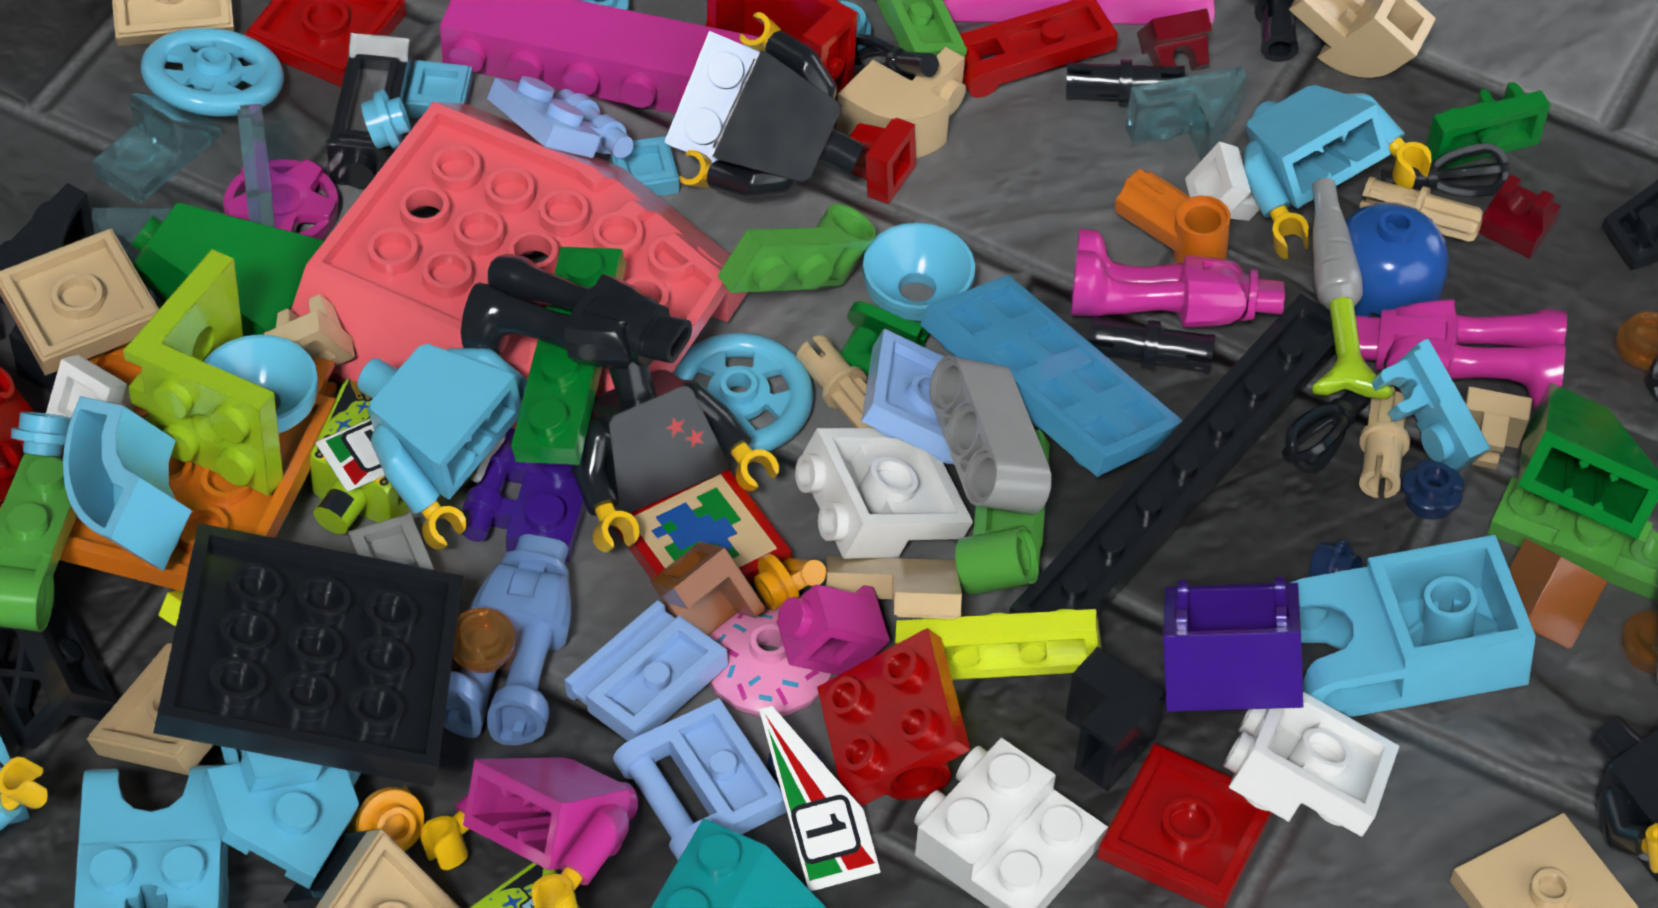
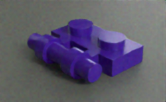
M511 427L505 433L504 442L491 457L481 481L477 483L476 487H472L467 492L462 508L463 514L466 516V529L462 534L469 540L481 542L487 538L490 526L507 529L506 551L509 552L515 550L519 537L524 534L561 540L569 548L565 562L569 563L586 509L572 474L571 465L516 462L511 447L515 429ZM504 481L522 484L517 500L503 498L500 495Z

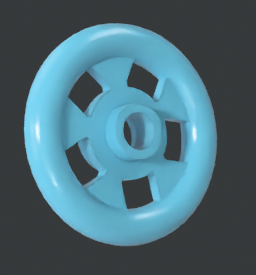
M190 28L163 35L145 50L140 65L142 78L155 96L178 109L206 116H237L257 111L267 106L279 95L284 83L283 67L276 55L268 47L246 35L217 28ZM241 58L250 63L251 65L242 66L240 61L237 59ZM166 62L182 63L183 69L182 71L165 69ZM241 81L253 85L244 90L235 88Z
M726 333L709 337L691 346L673 371L674 375L683 380H693L697 373L712 377L707 390L726 404L752 439L749 447L752 451L763 449L769 452L789 442L804 427L812 410L814 392L811 377L806 368L791 350L764 336L750 333ZM733 357L754 359L752 368L746 366L727 367L725 366L726 358ZM781 375L787 384L788 391L771 394L766 378ZM733 387H744L748 390L736 393L730 389ZM764 410H768L776 420L756 430L748 420L759 416Z

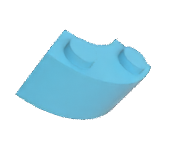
M80 396L69 423L63 454L64 484L70 504L79 519L88 528L150 566L164 571L192 511L176 500L169 486L168 463L176 440L125 406Z

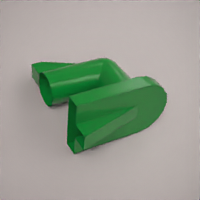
M857 301L853 303L847 313L849 322L855 328L840 354L851 367L861 368L868 380L872 347L883 329L923 347L928 332L920 326L921 322L906 320L872 304Z

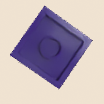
M1275 577V583L1188 586V580H1178L1177 587H1165L1163 644L1167 712L1304 708L1298 583H1285V577Z

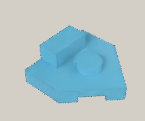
M249 751L244 752L240 763L207 768L202 779L222 842L246 855L250 851L286 870L284 876L307 889L311 888L359 806L347 770Z

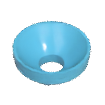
M907 223L891 227L877 235L864 254L863 276L865 288L870 298L881 309L906 320L922 321L927 306L970 290L974 282L975 262L967 244L953 232L933 224ZM922 283L929 286L935 294L926 301L915 302L904 298L900 293V289L906 284Z
M274 335L243 336L228 341L216 348L204 361L273 391L275 402L279 405V408L276 410L278 434L300 423L310 413L315 404L318 387L316 365L311 356L300 345L288 339Z

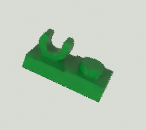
M1515 82L1507 84L1504 98L1500 101L1494 100L1487 89L1480 90L1477 104L1463 108L1455 107L1443 113L1433 115L1426 143L1431 152V160L1435 161L1441 155L1454 149L1479 143L1494 144L1500 147L1504 153L1538 145L1551 104L1542 90L1524 94L1523 89ZM1481 153L1466 156L1448 163L1442 169L1488 158L1493 155Z

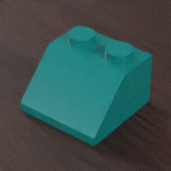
M704 818L651 908H826L766 845Z

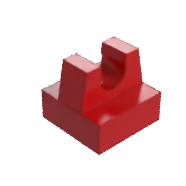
M897 117L891 119L886 128L858 123L849 135V137L863 143L860 155L851 172L867 180V197L885 204L891 202L916 167L915 124Z

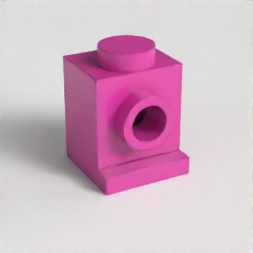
M815 584L800 598L790 597L785 600L779 610L778 620L776 621L789 665L840 675L874 657L890 642L874 587L863 585L853 593L830 586Z

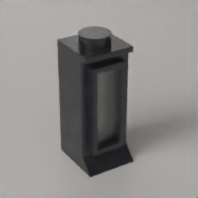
M350 33L349 57L330 138L326 142L330 179L334 184L349 185L356 188L367 187L395 150H393L391 145L377 149L374 145L363 117L361 103L374 99L373 93L384 89L389 99L399 97L405 108V99L412 71L409 38Z

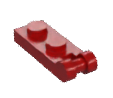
M1072 0L960 34L967 48L964 61L963 83L973 97H985L994 92L1000 84L1060 67L1068 62H1076L1116 50L1118 33L1096 0ZM989 54H995V56L991 58H987L984 60L982 58L983 56Z

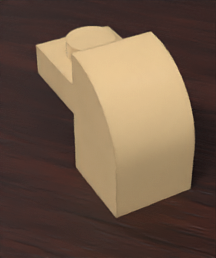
M1294 0L1289 9L1325 42L1317 58L1335 70L1363 78L1387 75L1416 57L1436 20L1417 0Z
M945 47L936 56L939 67L935 75L931 77L916 76L912 81L872 60L838 93V102L843 106L836 120V130L849 136L858 123L886 128L891 119L897 117L915 124L916 158L935 152L947 143L949 116L958 109L966 92V86L962 83L965 57Z

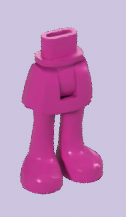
M1079 228L1071 316L1092 318V316L1163 310L1177 313L1182 327L1225 325L1234 321L1254 320L1255 312L1278 315L1283 313L1285 299L1284 281L1258 279V269H1249V273L1246 275L1241 266L1235 261L1186 255L1183 263L1146 267L1125 265L1111 261L1107 256L1105 241L1099 231Z
M1442 299L1402 305L1395 309L1381 310L1380 318L1355 315L1362 358L1364 360L1376 361L1375 370H1383L1384 360H1387L1386 368L1396 364L1417 343L1429 339L1451 379L1492 378L1521 383L1527 388L1529 398H1532L1531 404L1534 411H1536L1550 382L1562 387L1566 350L1564 343L1567 328V310L1543 309L1530 314L1472 317L1457 315L1454 299ZM1468 344H1489V345H1501V346H1510V347H1503V348H1481V347H1468V346H1462V345H1468Z

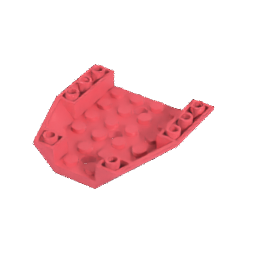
M433 101L306 264L291 311L298 317L310 313L309 299L319 294L334 305L341 328L353 338L355 358L335 366L329 378L343 384L346 379L358 383L362 369L374 358H380L399 369L417 347L421 345L431 344L445 350L448 348H464L460 332L468 295L473 286L478 282L488 284V268L497 256L507 253L520 256L533 253L534 251L543 252L549 257L535 264L538 268L554 274L561 247L622 249L626 262L623 281L635 286L650 295L659 304L669 308L670 316L691 321V338L674 363L654 360L648 365L650 373L664 369L673 373L710 317L728 322L748 292L730 293L718 277L730 254L623 167L596 156L589 158L545 148L519 125L469 104ZM428 206L440 210L438 214L429 218H419L410 214L413 210H421ZM537 304L538 306L546 308V305ZM511 334L507 346L500 356L528 379L538 339ZM602 368L596 396L615 389L609 368ZM517 420L511 426L514 429L516 428Z

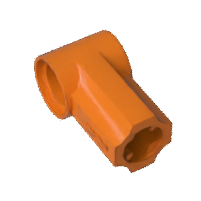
M1139 168L1126 179L1122 191L1116 197L1115 213L1173 249L1175 264L1183 263L1186 255L1227 260L1231 214L1228 207L1221 200L1203 195L1190 197L1150 170L1145 172Z

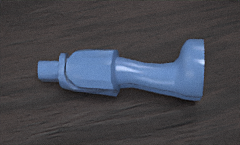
M531 534L521 535L515 550L505 554L502 563H498L493 568L478 593L474 596L466 612L470 627L474 631L471 646L461 672L451 671L444 720V728L463 737L477 738L481 733L487 713L490 736L500 744L516 746L531 743L543 736L549 719V706L543 694L538 691L541 672L548 649L559 650L566 645L571 617L569 571L564 564L569 548L561 540ZM505 644L516 646L504 687L495 693L487 712L489 695Z

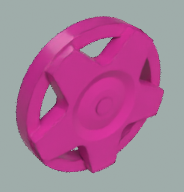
M287 159L265 162L260 160L253 161L241 168V173L232 180L224 195L225 215L294 233L300 223H316L314 226L298 234L317 239H323L331 231L339 213L338 194L334 183L323 172L322 167L307 159L303 162ZM317 186L323 191L325 196L314 192ZM246 188H248V192L241 194Z

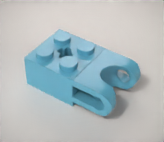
M1496 535L1370 557L1367 561V567L1312 576L1290 582L1298 583L1301 643H1327L1340 650L1314 660L1307 669L1303 681V692L1347 717L1406 708L1529 684L1536 636Z
M224 765L193 766L189 769L188 781L183 796L170 807L152 812L135 809L126 802L119 788V771L117 769H90L84 771L74 908H228L229 845L221 840L202 783L207 768Z

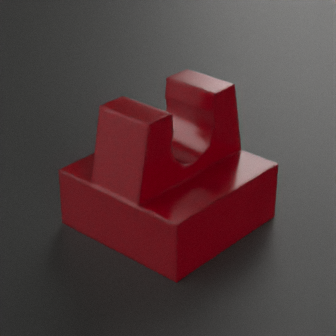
M1207 8L1152 19L1137 32L1142 55L1149 54L1154 66H1176L1174 61L1175 51H1181L1187 55L1192 71L1203 69L1209 64L1208 34L1213 30Z
M1510 174L1483 213L1479 234L1530 259L1556 223L1561 205L1554 203V195L1545 190H1542L1538 195L1521 187V179Z

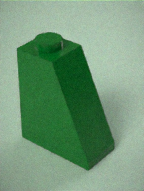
M177 202L164 221L152 215L131 246L140 251L133 266L144 285L166 300L170 298L212 249L234 258L243 336L264 335L265 332L276 328L277 313L287 308L290 309L306 264L324 241Z
M1550 382L1523 435L1517 486L1638 540L1658 502V469L1609 408Z

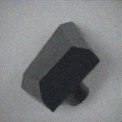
M1658 180L1604 218L1602 228L1632 270L1658 262Z

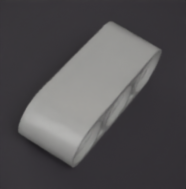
M951 355L943 357L937 363L932 373L929 395L968 500L971 504L980 507L1028 515L1037 514L1048 500L1051 489V472L1011 371L1003 365Z

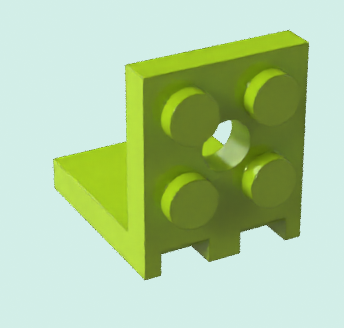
M212 249L123 350L124 360L136 364L142 369L129 385L131 404L147 410L148 415L144 420L176 440L171 454L173 458L183 462L191 461L220 474L233 485H246L270 496L283 479L274 392L204 362L216 348L228 341L243 337L234 258Z

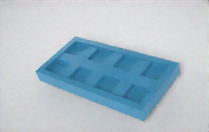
M1010 275L1003 276L927 306L920 326L937 339L945 350L956 357L1008 367L1014 377L1032 424L1043 430L1071 454L1079 465L1087 468L1096 477L1156 450L1183 421Z

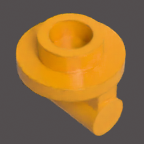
M767 554L758 560L760 574L754 577V583L765 605L774 611L780 608L788 598H800L798 591L802 588L822 584L826 578L827 571L824 564L818 560L789 558L781 563L774 555Z
M406 786L401 788H383L375 791L365 799L360 808L356 810L347 830L349 833L382 829L405 852L416 843L421 835L424 825L423 808Z

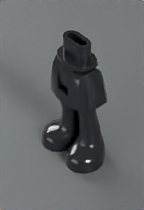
M507 253L497 256L490 263L488 268V284L478 282L471 289L464 308L460 333L464 348L491 349L500 355L505 350L511 334L524 335L567 350L568 358L578 364L626 369L632 361L635 365L643 367L650 365L654 360L674 363L691 338L692 324L689 320L670 316L669 308L656 303L650 295L635 286L611 275L602 274L592 287L581 286L538 268L532 260L526 257ZM537 304L546 305V306H550V307H554V308H559V309H562V310H565V311L572 312V314L569 315V314H564V313L556 312V311L549 310V309H546V308H544V307L538 306Z

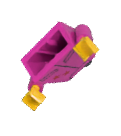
M564 757L475 759L469 793L455 805L457 813L453 817L440 816L427 821L421 830V842L428 860L437 859L442 870H451L461 865L468 857V850L462 834L471 829L547 870H562L561 874H549L535 881L532 887L534 908H578L575 889L579 884L588 885L606 859L616 855L620 850L629 830V821L634 818L638 809L637 794L629 783L618 782L573 759Z

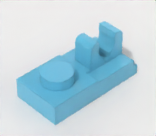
M1429 339L1417 343L1396 364L1382 370L1372 380V386L1375 391L1383 389L1387 385H1393L1400 389L1404 396V401L1398 403L1388 414L1393 421H1400L1413 414L1418 421L1416 425L1421 432L1422 445L1432 460L1444 463L1460 472L1491 449Z

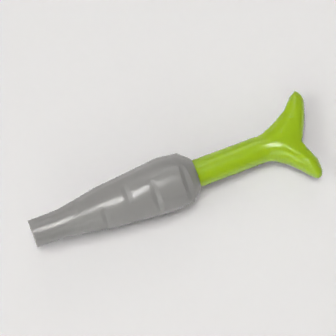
M1321 178L1312 184L1315 205L1313 225L1314 289L1320 305L1330 310L1337 361L1332 369L1313 385L1312 392L1314 395L1327 396L1347 389L1367 398L1388 399L1393 396V390L1387 385L1383 389L1375 391L1372 386V380L1377 375L1367 365L1361 355L1354 306L1363 296V278L1351 235L1339 205L1335 181L1331 178Z

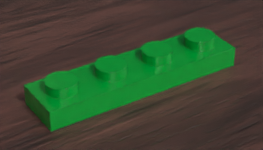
M561 247L554 274L586 287L594 286L602 274L611 275L623 280L626 268L623 250L615 248ZM546 306V309L569 315L572 314V312ZM537 340L511 444L516 462L580 465L602 367H593L573 362L572 359L568 358L567 350L542 340Z

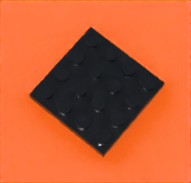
M198 523L153 733L433 786L439 767L463 576Z

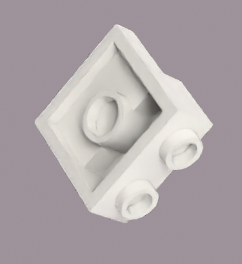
M816 428L802 456L797 461L795 468L797 486L801 492L813 494L820 509L818 514L820 535L825 541L836 542L843 559L899 558L909 540L960 539L965 537L973 523L943 462L937 460L930 453L898 438L884 436L875 428Z
M1303 692L1304 708L1248 709L1238 728L1241 734L1235 741L1223 764V767L1234 772L1229 788L1244 796L1253 806L1261 810L1271 811L1288 822L1302 803L1315 810L1325 821L1333 825L1343 826L1362 837L1375 819L1399 745Z
M1000 738L989 751L981 746H977L969 752L956 774V779L960 782L947 796L936 790L923 802L914 820V823L918 826L915 856L989 908H1046L1099 849L1108 826L1054 790L1056 775L1003 738Z

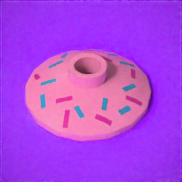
M763 604L765 610L756 618L736 613L709 635L710 638L727 649L728 667L709 682L715 694L734 709L761 717L759 709L773 706L781 716H787L809 707L819 698L817 686L829 681L832 674L789 665L776 622L780 608L772 611ZM769 645L778 647V649L766 651L760 647Z

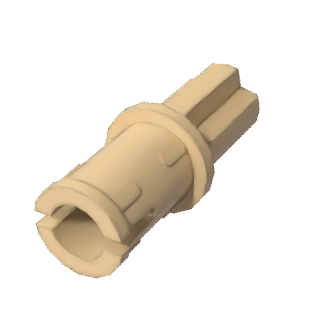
M1372 176L1369 177L1362 195L1367 197L1366 201L1362 200L1360 203V208L1377 202H1398L1417 208L1434 221L1443 235L1468 242L1476 239L1483 218V210L1479 207L1430 194L1429 187L1423 186L1421 191L1377 180V178Z
M818 335L812 337L814 344L821 350L819 355L806 341L798 350L796 358L802 362L811 378L823 390L822 399L829 408L839 409L854 428H874L861 422L867 387V376L864 371L856 366L851 367L835 349L827 336Z
M1391 385L1388 386L1394 393L1390 398H1371L1368 425L1365 426L1360 434L1359 444L1364 452V460L1359 486L1366 495L1373 498H1378L1381 478H1386L1385 498L1396 495L1400 490L1401 461L1410 446V437L1405 430L1406 418L1400 421H1393L1388 414L1398 403L1404 401L1402 392H1396L1394 386Z

